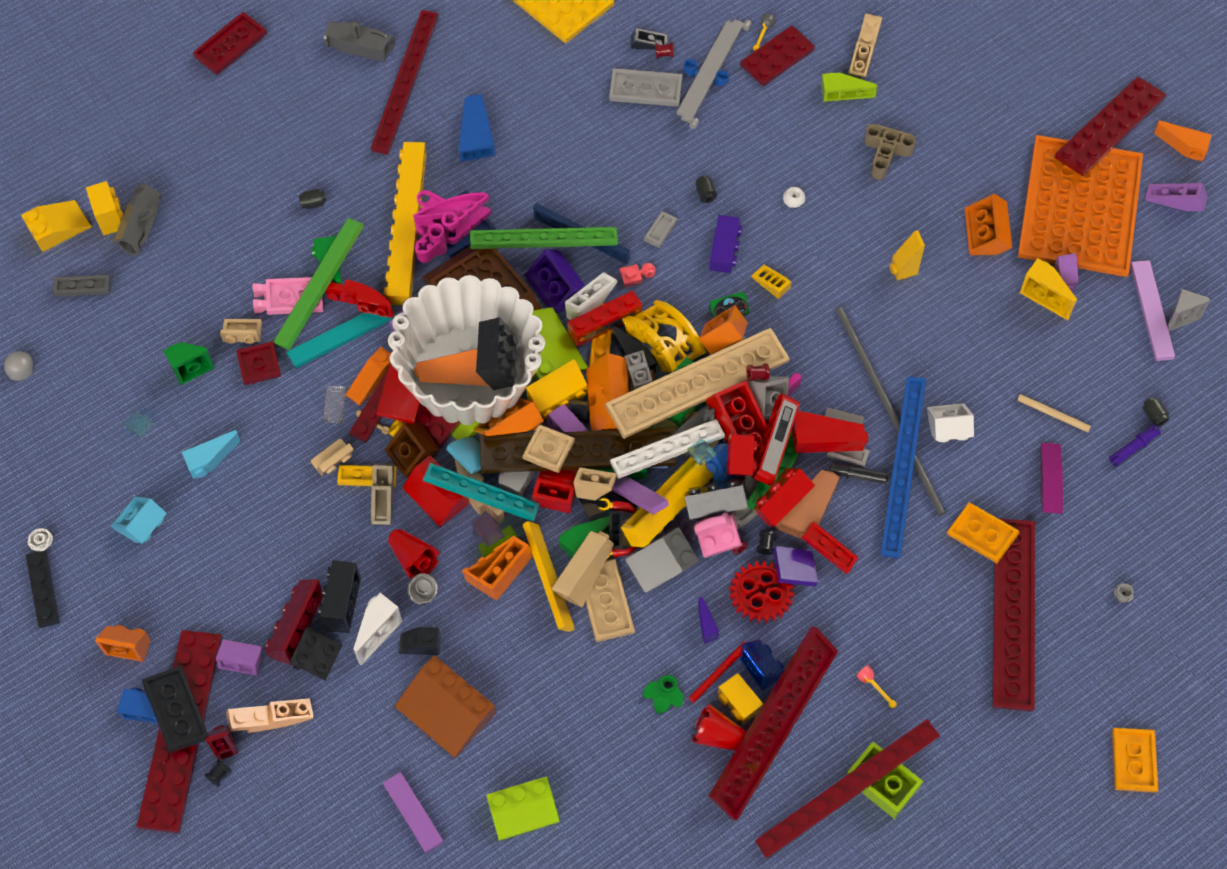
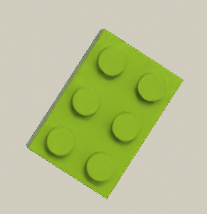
M872 742L849 769L846 776L883 749L875 742ZM901 764L861 793L895 819L920 789L923 781Z

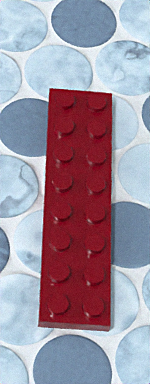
M1137 76L1055 153L1054 158L1084 177L1165 100L1167 94Z

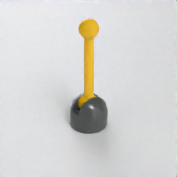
M766 13L761 19L763 29L756 45L753 46L754 51L760 48L759 45L766 29L771 28L776 21V18L771 14Z

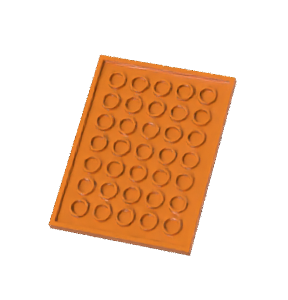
M1036 135L1017 257L1035 261L1038 258L1055 264L1058 256L1076 253L1077 267L1079 269L1128 277L1143 153L1113 148L1083 177L1054 158L1055 153L1069 140Z

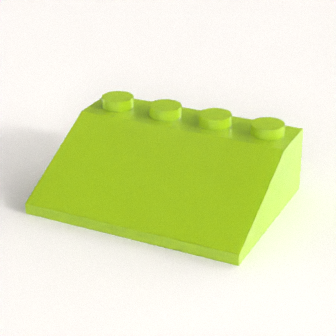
M554 309L534 310L532 315L537 316L542 321V329L539 334L545 339V346L540 354L541 365L532 376V381H538L573 359L577 362L580 371H585L588 367Z

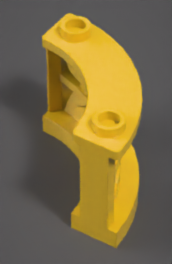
M656 300L653 306L639 314L622 318L629 336L637 338L643 344L647 342L652 347L650 351L656 358L662 372L672 373L686 357L692 361L706 353L704 345L699 340V336L690 322L667 302ZM658 324L674 326L676 328V341L670 337H660L657 334ZM686 343L689 344V346H690V348H691V351H692V353H690V354H688V355H686V354L683 352V350H684V351H688V350H689V347L686 345ZM678 354L681 359L675 362L674 359Z

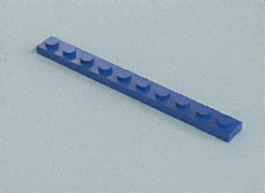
M907 376L881 548V556L901 558L926 385L925 378Z

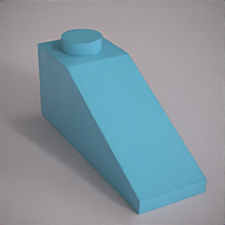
M236 430L182 452L193 479L202 478L207 473L212 472L241 442Z

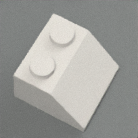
M964 403L927 407L931 434L936 441L948 442L949 439L967 440L968 437H974V417Z

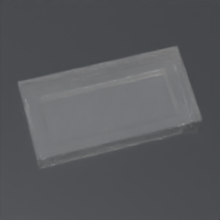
M327 386L324 422L343 423L346 386Z

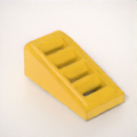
M766 265L761 266L751 276L752 279L778 300L791 288L792 284L788 278ZM763 271L766 272L763 277L759 276Z

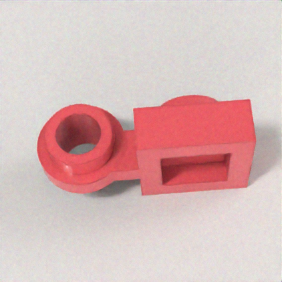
M652 263L644 264L641 270H639L637 264L620 268L624 287L642 283V276L651 278L656 272V268Z

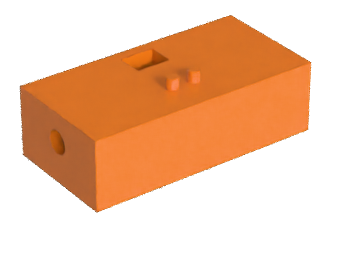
M606 353L586 369L591 431L618 430L605 404L629 393L626 358Z

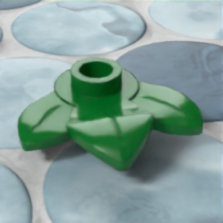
M665 675L659 681L650 682L643 691V698L654 699V709L658 714L666 712L671 705L680 708L684 700L683 693L678 689L677 679L671 675ZM670 683L672 687L667 689L664 685Z

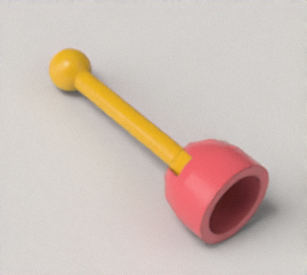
M868 665L856 675L863 683H871L888 701L889 707L895 708L897 706L896 701L891 700L873 680L874 672Z

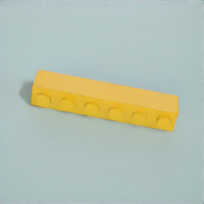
M692 455L655 492L666 498L669 506L654 515L640 507L621 527L631 546L643 548L648 546L651 540L661 533L663 528L675 518V515L686 507L685 493L688 492V489L694 487L702 488L710 482L713 473L706 467L704 461L706 455Z

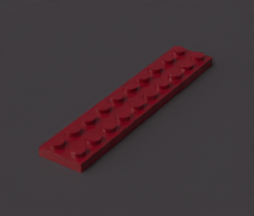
M998 518L1019 530V534L997 564L994 562L992 708L1033 712L1035 709V521Z
M810 627L708 795L732 820L737 821L838 653V650L817 627Z
M181 630L173 669L182 666L204 722L217 665L216 656L221 646L222 635ZM159 729L137 822L138 829L180 833L199 744L169 754Z

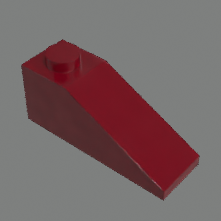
M228 725L217 726L213 731L207 733L206 742L217 759L222 760L238 754L233 733L229 731Z

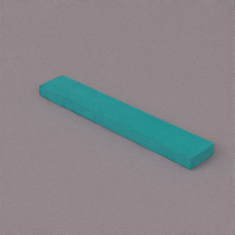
M362 313L287 351V355L297 369L392 321L395 315L391 318L371 313Z
M432 463L429 464L423 481L532 522H534L540 503Z

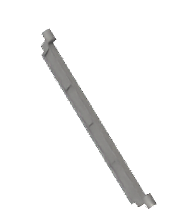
M735 19L733 22L727 20L676 113L682 116L681 120L690 123V128L695 129L698 125L699 119L694 117L742 29L745 31L749 30L752 24L750 20H746L745 23Z

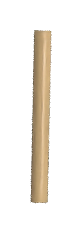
M1020 394L1017 400L1087 433L1091 428V425Z

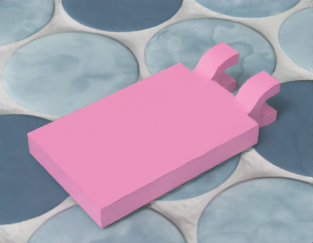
M312 277L266 279V284H253L254 298L264 296V300H253L254 313H262L267 310V315L290 314ZM323 296L312 313L323 312Z

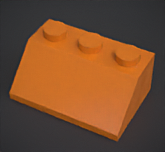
M994 193L965 207L970 255H998L1012 248L1007 201Z

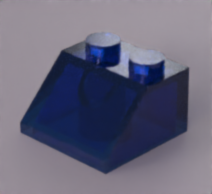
M761 640L741 645L739 659L760 688L764 691L778 682L784 672V666L778 659L775 660L772 656L770 647L766 643L763 644Z

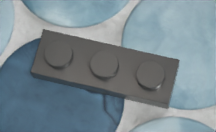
M110 275L54 277L53 295L54 297L110 294L111 277Z

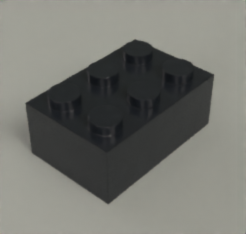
M500 317L480 321L478 327L476 373L492 390L513 387L517 376L515 364L517 361L516 345L518 344V337Z
M333 560L331 567L327 569L328 583L323 587L322 596L324 601L323 604L319 605L318 616L321 617V623H323L326 631L350 633L361 576L356 563Z

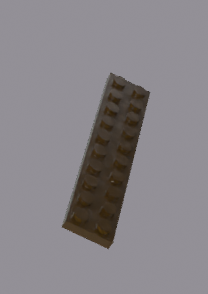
M674 428L643 429L624 439L619 430L560 432L575 439L560 470L613 468L610 463L611 459L673 436ZM534 433L480 435L481 473L552 470L523 459V454ZM676 457L650 467L676 466Z

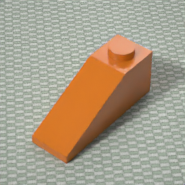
M1160 120L1154 131L1155 135L1183 156L1202 162L1208 151L1212 134Z
M381 346L368 359L346 393L349 399L361 406L369 398L389 369L391 353Z

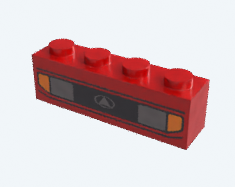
M632 290L568 321V334L578 347L607 333L613 326L619 327L623 325L622 318L635 316L642 312V303Z

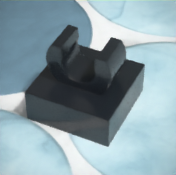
M570 400L568 403L569 410L579 421L588 422L590 419L589 402Z

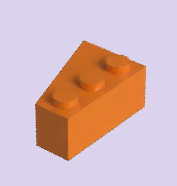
M512 536L493 549L494 552L485 558L481 557L478 559V562L470 568L466 567L462 570L466 582L496 601L533 557L530 546L515 536Z

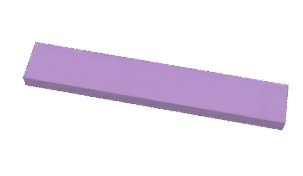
M1150 260L1132 262L1130 266L1155 361L1173 360L1175 353Z

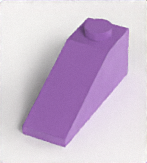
M1203 183L1149 184L1145 199L1146 201L1183 211H1204L1208 195Z

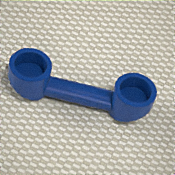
M694 59L684 61L683 69L685 73L689 76H697L699 72L697 62ZM724 70L718 71L713 81L715 85L723 86L728 83L729 73Z

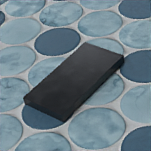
M182 666L142 679L143 687L169 754L206 741L205 738L208 732Z

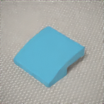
M475 437L462 438L448 444L446 450L470 475L481 470L480 442Z

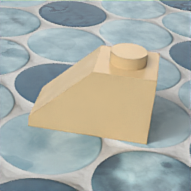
M579 468L574 480L576 497L589 500L600 498L612 490L617 473Z

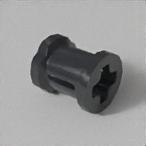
M761 530L759 532L760 543L756 551L763 555H772L773 542L777 534L770 530Z
M218 759L213 769L204 776L216 787H219L220 781L227 773H231L232 770Z

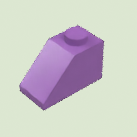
M1076 253L1058 256L1054 268L1073 292L1079 282Z

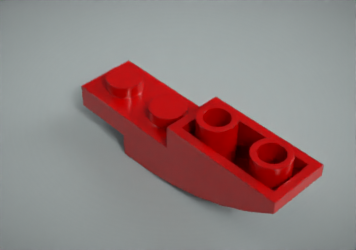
M346 279L344 285L330 282L325 291L328 299L356 304L358 311L391 318L394 316L391 303L383 295L359 282Z

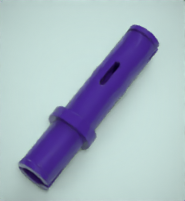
M1151 425L1150 428L1143 433H1138L1135 439L1109 456V461L1111 463L1115 461L1113 466L1117 467L1139 449L1147 447L1150 441L1161 434L1158 428L1155 429V425Z

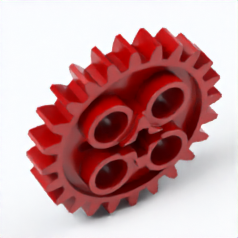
M755 561L754 567L748 563L747 570L741 567V574L736 572V579H731L733 586L729 588V592H732L729 598L734 600L732 607L738 606L736 613L743 612V619L750 616L749 621L752 622L755 618L758 624H760L761 619H764L765 623L768 624L769 618L776 622V615L783 618V611L788 613V606H792L793 601L791 599L794 598V593L791 591H793L794 585L778 582L777 570L773 568L774 563H771L769 567L766 566V561H763L762 566H759V563ZM769 578L771 582L765 583L762 579ZM750 585L753 587V589L746 590L744 586ZM777 595L780 599L773 600L770 596ZM759 602L762 606L754 607L752 603Z

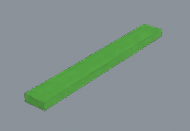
M349 218L346 220L273 341L274 344L287 350L291 349L362 231L364 225L361 222Z
M617 227L470 230L471 249L618 245Z

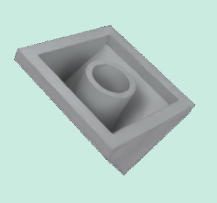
M1182 289L1172 309L1167 325L1168 331L1170 332L1200 320L1210 299Z

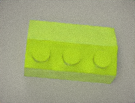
M547 776L486 795L499 841L560 822Z

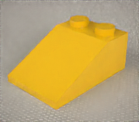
M75 200L38 206L21 215L42 252L91 228Z
M1037 258L1026 273L1020 293L1068 321L1077 298L1055 268L1048 262Z

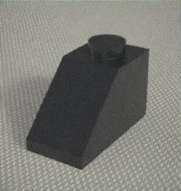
M417 627L401 633L399 654L439 655L441 641L439 628Z

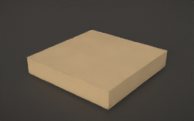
M539 424L523 454V459L559 473L575 439Z

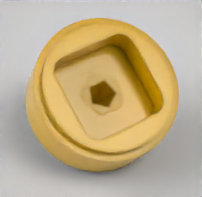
M394 421L389 428V435L394 437L405 422Z

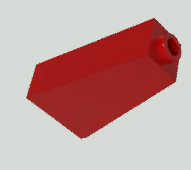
M797 411L792 427L795 453L863 451L865 444L869 440L864 424L803 411Z

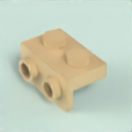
M224 319L223 330H220L223 342L231 344L235 342H245L248 344L260 342L262 320Z
M338 439L311 460V464L321 476L326 473L329 475L337 469L336 465L340 462L345 463L352 458L351 454L354 449L350 444L346 445L342 439Z

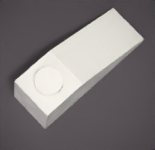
M604 272L565 301L567 318L572 320L601 306L617 284V280Z

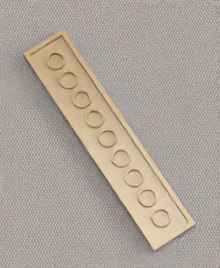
M769 328L605 404V407L624 439L706 401L707 398L715 393L747 380L746 367L749 364L761 366L767 363L769 369L772 370L789 362L790 358L773 330Z

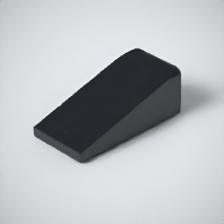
M634 28L631 35V48L655 50V43L661 45L668 42V34Z

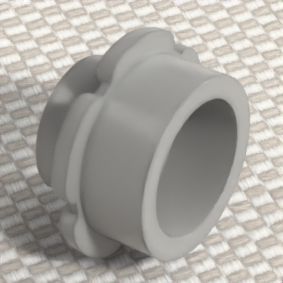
M1120 584L1114 590V596L1117 597L1119 602H1130L1134 598L1133 588L1129 584Z

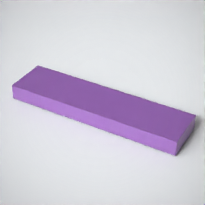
M627 476L615 480L612 491L653 515L669 506L666 498Z
M399 772L383 782L384 787L424 852L428 853L444 843L402 773Z

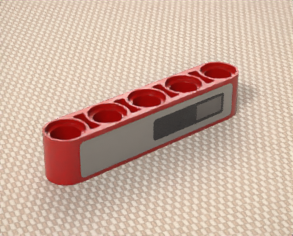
M783 393L775 401L756 458V472H753L751 476L753 479L768 486H771L776 479L799 408V401Z

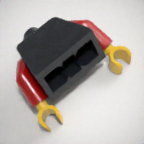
M605 498L599 499L606 502L605 508L598 507L600 510L612 508V510H609V540L614 545L607 559L610 555L619 557L632 554L638 547L630 545L621 527L638 509L628 502H609Z

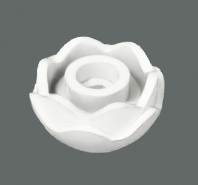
M790 187L784 192L783 201L789 207H800L805 202V193L798 187Z
M38 528L31 532L27 543L34 551H44L51 546L53 536L47 529Z

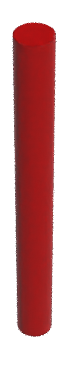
M743 641L688 697L689 700L695 703L749 648L748 644Z

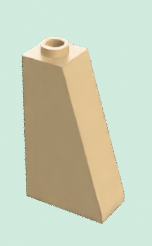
M591 531L554 584L552 590L566 601L583 607L614 545L609 540L610 536L601 531L598 534Z

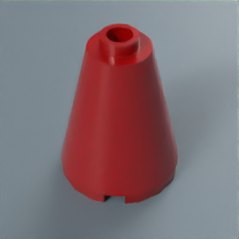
M403 529L393 530L389 534L388 543L410 579L417 574H430L439 562L437 556H440V552L436 547Z
M706 704V708H703L694 728L697 730L696 735L692 734L691 742L736 751L747 732L715 707Z

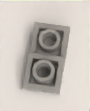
M643 350L625 356L635 390L653 382Z

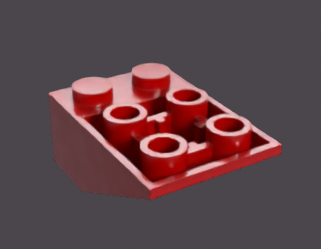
M560 470L559 473L540 471L532 494L533 501L540 503L539 507L571 514L576 497L574 480L578 470Z

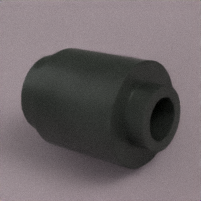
M701 176L696 180L695 187L700 201L704 203L713 202L717 197V192L712 180L708 176Z
M319 188L302 192L303 194L299 195L302 209L307 208L308 210L324 206L323 202H326L324 191L320 192Z
M1151 397L1144 402L1142 409L1156 427L1165 424L1170 419L1168 411L1159 398L1154 399V397Z

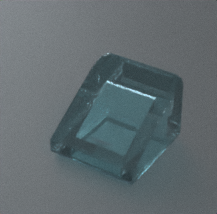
M134 412L123 426L137 436L143 437L153 426V423L146 415Z
M700 439L687 449L692 459L699 465H703L716 455L703 439Z

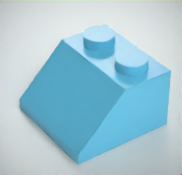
M135 496L110 527L133 542L143 544V542L150 539L152 536L151 532L155 527L162 524L164 521L163 517L167 513L151 498Z

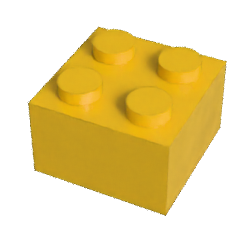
M107 181L86 187L94 216L103 236L117 232L123 212L121 211V205L114 188L109 187Z

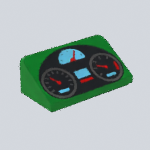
M744 291L709 302V310L713 318L734 305L742 315L750 313Z

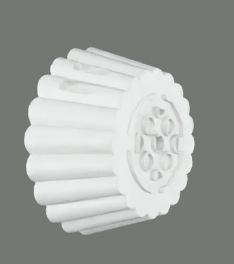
M471 275L464 276L459 281L454 278H444L437 286H424L420 289L418 297H412L405 301L403 304L404 313L394 317L392 325L395 331L388 337V344L393 350L390 355V362L398 371L399 380L434 416H443L449 423L459 420L463 425H471L475 421L486 423L491 419V416L501 417L507 408L513 407L541 365L540 354L545 346V339L539 334L542 329V321L537 316L532 315V303L525 299H519V293L515 288H501L500 283L491 278L480 282L477 277ZM500 317L518 337V344L516 345L517 361L515 364L517 376L513 387L492 390L490 386L420 382V379L415 377L414 367H416L417 362L476 349L480 321Z

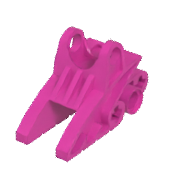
M428 190L419 192L417 194V203L421 208L418 213L413 215L417 235L423 237L415 244L417 259L420 262L426 263L431 261L436 255L445 254L447 252V243H458L463 239L462 237L470 233V230L476 228L481 224V221L491 215V210L488 207L482 206L489 201V195L485 192L469 193L443 199ZM427 195L430 197V200L422 202L420 198ZM449 233H455L456 237L453 238L451 236L450 238Z

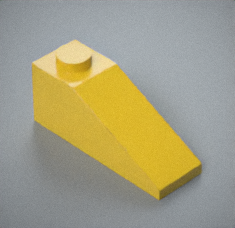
M918 230L914 231L892 256L889 268L897 280L918 275L925 248Z

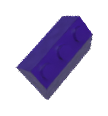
M545 249L524 274L547 307L553 308L556 314L566 309L565 301L585 287V284L559 250Z

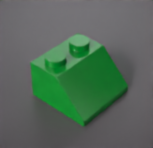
M179 342L163 351L181 386L215 368L206 347Z

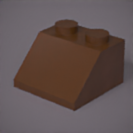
M414 422V424L404 423L384 450L405 477H409L418 464L428 456L434 459L441 449L422 424Z

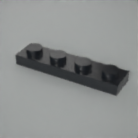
M47 551L26 554L38 626L43 628L58 624L60 620Z

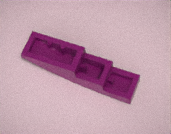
M1041 443L1040 493L1042 512L1062 514L1063 471L1061 444Z

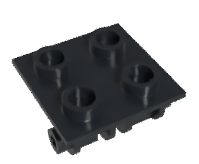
M306 627L289 663L293 664V668L296 670L303 669L326 681L342 644Z

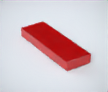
M814 521L810 522L801 536L804 541L845 574L850 572L859 558Z

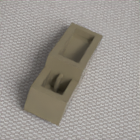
M375 463L373 465L371 524L391 525L394 463Z

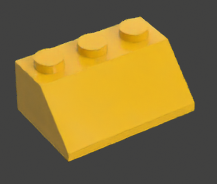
M575 359L526 387L527 400L534 403L543 420H547L550 412L564 404L568 408L570 400H581L588 394L587 383Z

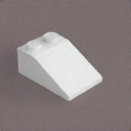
M381 593L377 597L374 596L368 602L354 646V652L360 665H363L403 622L399 608Z

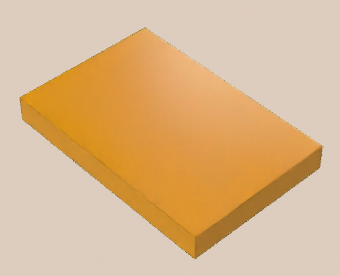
M970 502L947 531L948 536L996 564L1019 534V530Z
M1113 727L1112 747L1115 790L1157 793L1158 775L1155 730Z

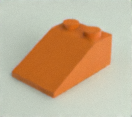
M519 398L516 404L511 408H507L501 417H491L488 422L481 423L473 429L475 432L485 436L532 432L543 422V419L532 401Z

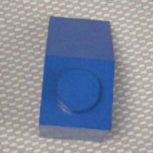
M136 687L123 689L117 710L120 717L158 724L148 697L143 690Z

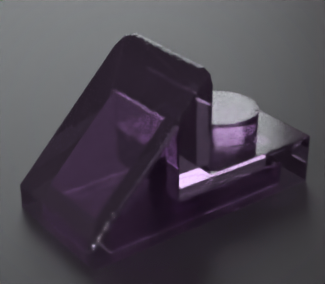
M488 513L472 522L474 527L472 533L475 538L487 547L504 537V534Z

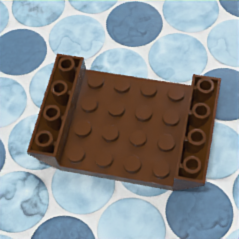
M468 247L421 277L426 285L437 286L445 276L454 278L457 281L468 275L477 277L480 282L488 278L495 279L500 283L501 288H515L519 293V299H525L532 303L533 311L542 309L533 291L497 249H471Z

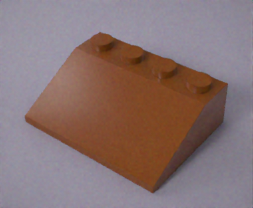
M435 655L421 668L395 705L397 710L454 758L462 752L496 714V708L493 703Z

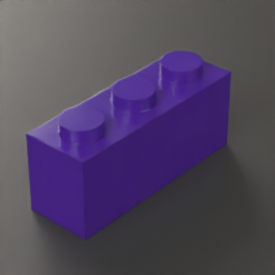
M718 215L709 270L731 273L732 267H736L737 256H734V253L739 251L740 241L737 240V237L741 236L743 225H739L740 218Z

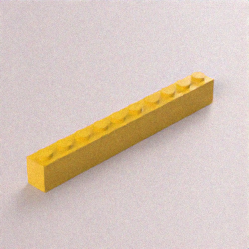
M404 142L403 149H400V160H402L401 164H398L400 179L396 180L398 194H395L394 199L397 207L393 209L395 224L391 225L393 240H390L389 249L392 252L391 255H388L390 270L386 271L388 287L384 288V297L387 298L391 305H403L406 300L412 298L416 260L415 244L418 241L413 215L418 213L421 208L417 203V194L423 191L427 155L425 143Z

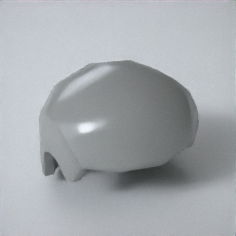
M16 351L10 353L5 358L4 369L11 380L20 381L32 375L34 363L28 353Z
M426 573L413 576L408 583L407 589L410 599L420 605L431 602L438 591V585L434 577Z

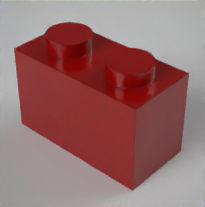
M734 434L728 436L727 475L750 477L753 475V472H756L757 463L753 459L754 453L757 452V441H754V436Z

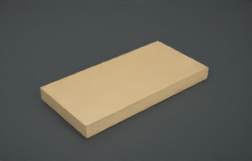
M616 559L605 561L585 601L596 642L635 633Z

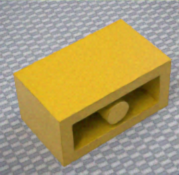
M739 673L718 688V699L723 705L727 704L731 709L732 717L736 721L740 720L743 725L756 716L763 706V703Z

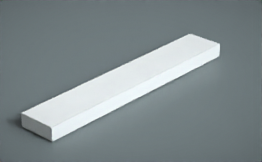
M714 419L610 460V463L619 479L725 437V434L718 420Z

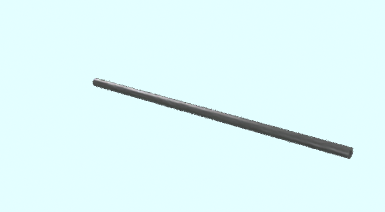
M839 307L836 309V312L897 434H899L900 420L843 307ZM915 454L914 467L938 515L943 516L946 512L917 454Z

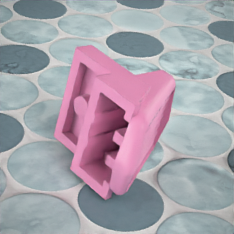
M733 511L698 518L694 530L704 558L742 546L737 530L739 528Z

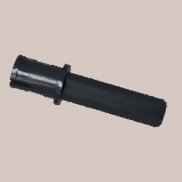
M831 462L830 471L838 476H844L846 479L854 478L881 484L887 483L888 473L853 467L851 464L842 465Z

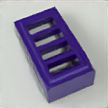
M700 597L698 598V613L703 641L706 644L718 639L719 629L704 598Z

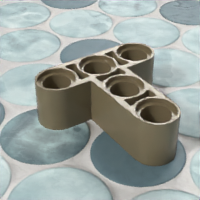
M878 124L868 125L864 142L867 146L877 149L872 164L871 176L876 180L884 179L887 176L894 154L909 157L914 153L916 138L912 134Z

